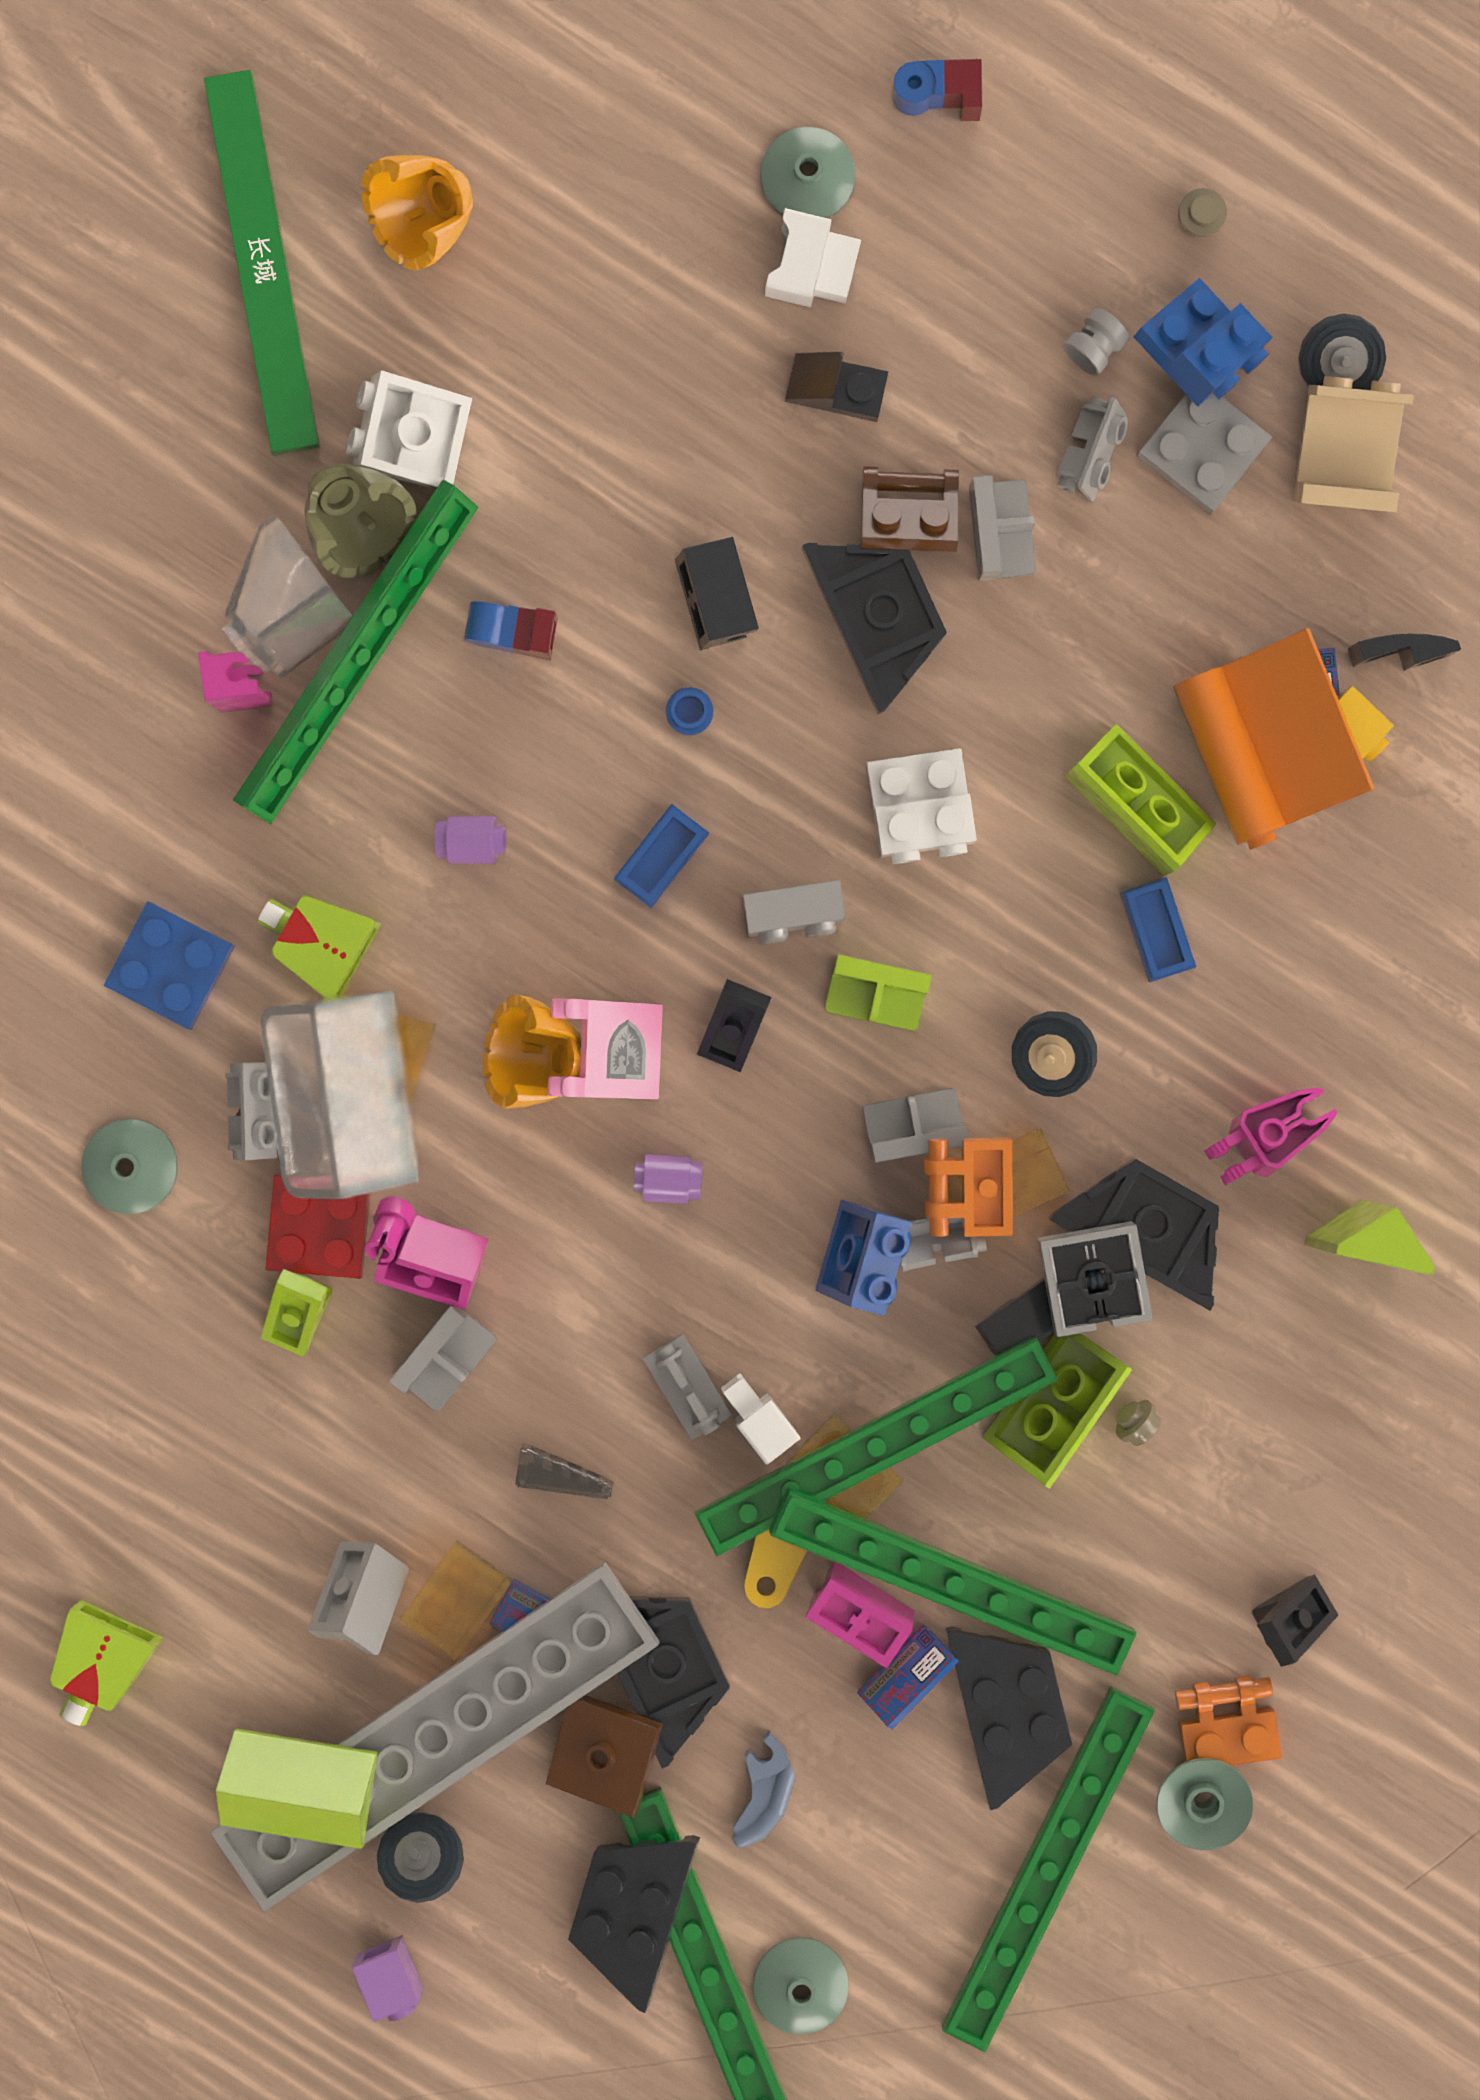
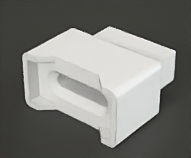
M785 208L781 232L787 242L781 266L768 274L765 296L810 308L814 296L846 304L861 239L830 232L831 219Z
M740 1373L721 1387L724 1395L739 1413L734 1418L736 1427L766 1465L801 1438L770 1395L766 1393L759 1398Z

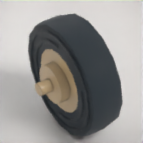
M1047 1011L1031 1017L1017 1031L1011 1047L1012 1065L1017 1077L1028 1089L1043 1096L1062 1097L1078 1091L1089 1081L1097 1064V1044L1092 1031L1081 1019L1066 1012Z

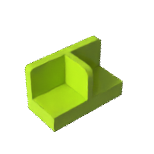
M838 954L835 959L825 1010L832 1014L915 1031L918 1029L924 998L929 992L932 975Z

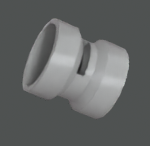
M1095 307L1086 317L1085 327L1082 331L1073 332L1064 342L1063 348L1067 355L1081 369L1093 376H1098L1108 365V356L1113 351H1120L1130 340V335L1126 328L1112 314L1102 308Z

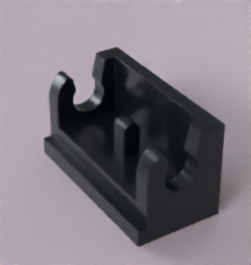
M729 537L683 548L675 558V563L700 651L747 637L746 634L756 632L759 627L734 538Z

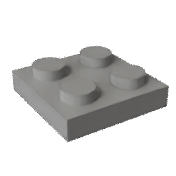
M1185 394L1141 449L1137 457L1211 515L1272 439V436L1223 397L1218 400L1212 394L1198 407Z

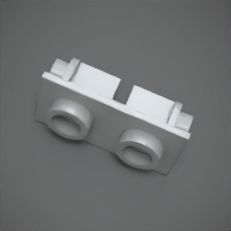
M1091 397L1088 404H1083L1072 437L1075 440L1087 442L1086 446L1083 449L1068 445L1056 477L1059 479L1057 485L1059 489L1075 493L1078 487L1087 500L1094 503L1098 490L1103 489L1108 482L1111 471V464L1109 462L1115 445L1121 444L1127 431V414L1116 398L1111 397L1108 403L1101 398Z
M274 1062L230 1063V1073H226L228 1107H240L241 1116H228V1150H233V1160L277 1158L278 1133L276 1128Z
M929 1218L910 1221L911 1243L907 1254L901 1258L899 1268L906 1272L910 1269L935 1265L934 1251L940 1250L943 1252L945 1263L971 1257L977 1258L978 1252L987 1251L985 1237H964L962 1218H949V1235L943 1237L929 1235Z
M684 1334L643 1358L691 1440L701 1434L705 1436L720 1426L721 1422L732 1416Z

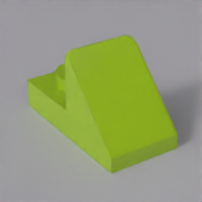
M283 1269L275 1285L261 1339L305 1357L331 1298L332 1288L301 1274Z

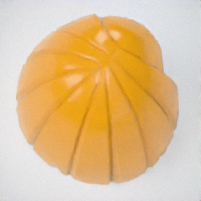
M401 154L386 156L373 161L367 166L368 170H365L363 173L361 186L365 190L361 192L364 212L370 216L367 221L369 224L374 225L372 232L379 245H385L384 252L397 264L404 263V268L422 270L434 264L456 242L472 212L473 199L468 178L448 162L430 156Z
M522 995L507 997L506 1002H502L493 1015L495 1022H490L491 1031L486 1034L484 1048L488 1051L483 1053L482 1070L483 1076L488 1078L484 1084L489 1097L492 1098V1101L497 1106L511 1109L548 1102L561 1097L548 1095V1079L550 1076L579 1077L581 1034L567 1019L551 1017V1007Z

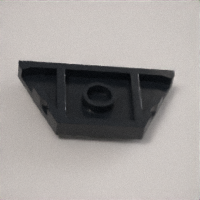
M806 543L802 545V551L873 706L879 715L885 712L946 636L947 631L909 550L861 548V544L832 546Z
M1133 1158L1050 1215L1049 1220L1070 1232L1132 1221L1137 1225L1145 1274L1209 1311L1214 1306L1212 1290L1214 1267H1216L1217 1256L1215 1234L1218 1229L1219 1206L1143 1162Z
M629 1596L660 1642L657 1647L617 1674L636 1714L663 1724L655 1755L663 1769L670 1765L678 1750L703 1723L704 1717L730 1688V1683L690 1597Z
M948 1627L946 1632L951 1653L959 1660L955 1665V1670L990 1810L998 1809L1072 1746L1051 1654L1048 1648L1027 1643L1022 1645L997 1636L989 1635L987 1637L962 1631L961 1628Z
M688 1835L683 1840L658 1843L657 1839L638 1841L636 1844L629 1846L622 1843L599 1845L594 1851L568 1940L638 2011L646 2013L652 1999L701 1838L696 1835Z

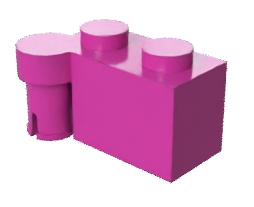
M385 1197L381 1199L373 1216L375 1227L369 1241L365 1245V1253L375 1261L380 1249H383L377 1264L374 1281L466 1310L482 1267L489 1238L476 1235L469 1230L457 1229L429 1220L421 1215H415L412 1205L401 1198Z

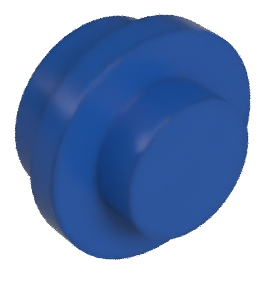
M693 687L682 688L673 693L666 705V717L668 723L676 732L688 736L697 735L710 725L713 718V705L708 695L702 690Z

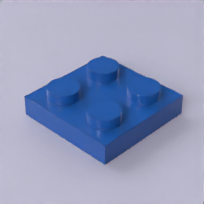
M147 901L103 986L186 1029L192 1030L236 945Z

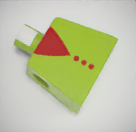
M306 895L301 897L294 910L271 898L258 919V924L279 935L271 954L323 997L332 1002L339 1001L381 926V923L369 917Z
M80 1600L70 1609L67 1615L50 1678L52 1686L69 1693L59 1715L72 1724L85 1726L95 1706L112 1711L132 1686L160 1645L163 1637Z

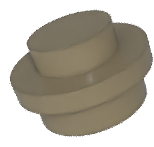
M1199 188L1189 192L1182 200L1178 211L1179 221L1183 229L1190 235L1201 238L1217 233L1223 226L1227 216V208L1223 198L1217 192L1207 188Z
M1148 1400L1127 1404L1117 1416L1116 1435L1123 1442H1131L1135 1446L1146 1443L1157 1432L1161 1423L1160 1417L1156 1414V1407Z

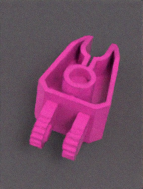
M1322 1088L1298 1090L1244 1110L1231 1122L1229 1136L1204 1150L1209 1160L1223 1156L1234 1146L1238 1148L1243 1156L1244 1162L1231 1166L1220 1176L1224 1185L1226 1186L1251 1171L1254 1175L1269 1177L1324 1132L1337 1114L1336 1109L1315 1120H1307L1302 1117L1295 1121L1302 1115L1301 1108L1317 1099L1324 1093V1090Z

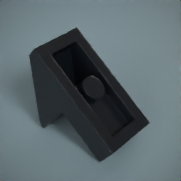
M842 352L795 353L785 402L869 421H878L888 371L843 362L844 353Z
M727 979L697 1055L741 1072L772 997Z
M1315 1574L1302 1579L1261 1603L1252 1611L1265 1643L1271 1649L1281 1667L1296 1663L1339 1616Z

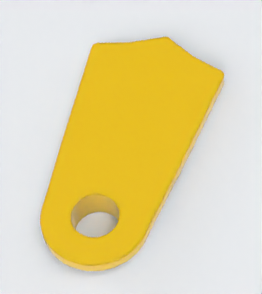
M769 1530L756 1536L744 1582L745 1594L749 1601L761 1608H771L781 1603L807 1550L770 1536ZM762 1577H770L775 1582V1588L769 1594H762L757 1590V1582Z

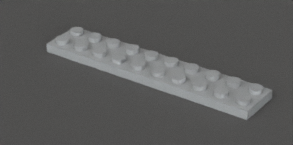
M606 1562L336 1744L378 1752L364 1844L659 1645L660 1641ZM220 1824L215 1826L210 1832L264 1912L358 1849L221 1826Z

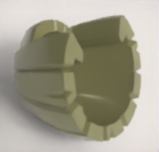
M341 463L322 469L313 476L308 485V498L304 509L308 536L317 559L331 574L335 575L337 573L339 577L356 578L358 573L364 576L382 568L383 562L387 564L389 557L393 556L416 521L413 515L417 514L414 499L395 479L371 468Z

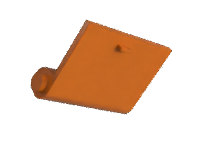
M1309 628L1224 666L1205 671L1173 686L1237 845L1247 842L1250 850L1272 842L1277 839L1274 830L1375 789Z

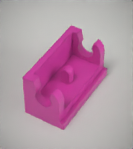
M209 651L198 652L204 700L218 711L224 713L273 706L272 693L262 691L258 686V681L248 677L251 675L256 677L262 675L264 671L260 667L255 665L232 666L235 663L245 664L249 662L248 656L239 652L212 655Z
M833 1562L827 1571L820 1590H815L805 1617L887 1668L913 1630L915 1611L843 1565Z

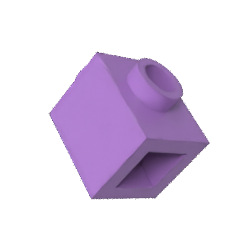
M401 1935L358 1953L352 1970L373 2022L388 2017L389 2021H396L415 2011V2005L419 2004L424 1988L403 1936Z

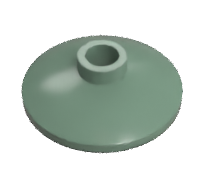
M799 127L789 130L780 135L769 146L764 155L761 165L762 189L768 202L781 215L784 214V210L787 208L828 219L844 207L853 191L855 182L853 158L846 145L829 131L816 127ZM806 162L813 163L817 167V172L812 176H805L801 173L800 166Z
M123 1119L105 1125L92 1136L84 1150L81 1169L87 1190L100 1205L113 1212L136 1214L154 1208L168 1196L176 1181L178 1162L171 1141L159 1128L146 1121ZM123 1158H128L133 1162L134 1170L129 1176L122 1175L118 1170V1164Z
M1197 1758L1178 1765L1165 1777L1157 1795V1812L1164 1830L1176 1842L1191 1849L1214 1850L1232 1843L1245 1831L1253 1813V1797L1249 1784L1235 1767L1218 1759ZM1201 1792H1209L1211 1794L1210 1798L1205 1802H1198L1194 1799Z
M790 1938L774 1945L761 1958L754 1975V1997L762 2015L778 2029L792 2034L817 2032L830 2025L844 2008L848 1996L846 1969L840 1957L826 1944L811 1938ZM797 1985H806L811 1990L805 1998L795 1997L792 1991Z

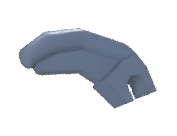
M770 1730L763 1736V1741L772 1749L769 1757L764 1759L758 1758L751 1749L745 1752L752 1784V1798L733 1825L735 1834L732 1836V1840L738 1848H744L764 1839L785 1815L796 1776L785 1746Z

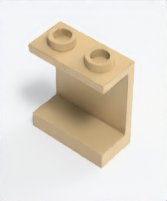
M1324 376L1323 386L1309 385L1293 501L1305 504L1397 512L1399 493L1391 491L1404 404L1413 405L1414 395L1400 394V383L1372 381L1370 391L1352 389L1353 379Z

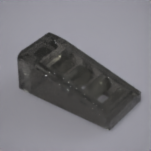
M522 1444L515 1485H518L517 1487L602 1499L611 1498L614 1482L609 1480V1478L533 1445Z

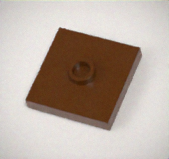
M584 1695L566 1708L545 1784L634 1817L640 1808L663 1724Z

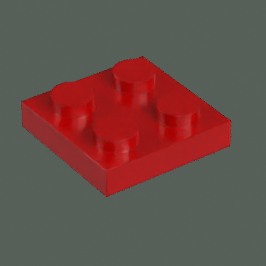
M274 1175L265 1270L282 1272L285 1269L292 1273L363 1278L371 1183Z

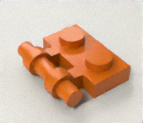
M1010 1137L962 1138V1157L959 1158L948 1157V1139H929V1157L924 1158V1174L929 1175V1200L924 1202V1216L929 1218V1235L935 1237L948 1236L949 1218H962L964 1237L1013 1236L1012 1139ZM948 1175H962V1200H948Z
M1250 1675L1235 1677V1682L1209 1686L1208 1682L1193 1684V1689L1175 1691L1178 1710L1195 1708L1197 1715L1196 1719L1178 1721L1184 1762L1197 1758H1212L1236 1766L1283 1758L1276 1711L1272 1707L1260 1709L1255 1707L1256 1698L1273 1696L1270 1677L1251 1679ZM1238 1702L1239 1712L1213 1715V1705Z

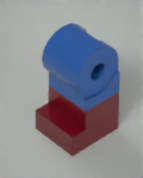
M982 59L925 60L905 63L895 74L893 85L894 104L899 111L911 116L921 115L928 109L961 108V121H980L982 111Z
M472 601L469 605L464 641L486 648L551 660L558 618L553 610L536 608L535 610L510 605L506 607L488 602Z

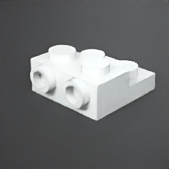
M381 370L371 377V382L364 380L361 384L356 407L364 411L360 429L354 427L351 430L347 442L346 455L354 457L352 464L371 468L395 479L397 482L403 480L433 490L437 489L443 479L453 484L472 398Z
M961 748L866 763L880 858L891 856L892 864H901L921 860L920 852L938 849L939 857L968 853L967 845L974 844L977 841L971 797L967 790Z

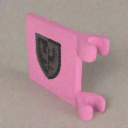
M552 999L551 1017L582 1019L579 1077L550 1076L548 1079V1095L659 1099L663 1005L583 999Z

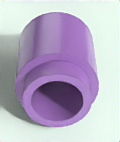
M449 816L447 821H437L436 856L438 859H448L450 864H496L498 854H505L506 828L505 826H498L496 816Z
M645 1154V1163H635L634 1192H643V1202L688 1204L689 1199L701 1200L703 1162L691 1161V1156Z

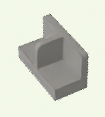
M992 475L973 477L969 486L979 581L1033 575L1036 571L1032 528L1035 525V520L1033 516H1030L1026 481L1014 480L993 483Z
M953 1088L868 1104L863 1107L872 1159L875 1163L929 1153V1139H948L949 1149L962 1146V1138H969L967 1127L962 1123L957 1092Z
M450 1306L389 1382L403 1393L409 1389L433 1410L440 1411L493 1346L497 1338L466 1311Z
M340 1542L307 1631L319 1639L348 1640L365 1653L378 1655L408 1575V1566L376 1543Z

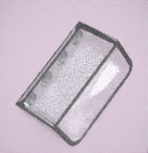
M275 513L260 524L224 612L229 623L222 627V629L239 652H243L247 659H251L255 666H258L263 673L271 669L276 675L283 678L338 638L353 616Z
M393 990L269 1006L262 1014L261 1034L281 1175L287 1191L296 1198L344 1199L419 1181L417 1168L418 1154L414 1146L411 1124L412 1110L408 1100L404 1073L405 1059L401 1051L398 1029L399 1014L395 1005Z

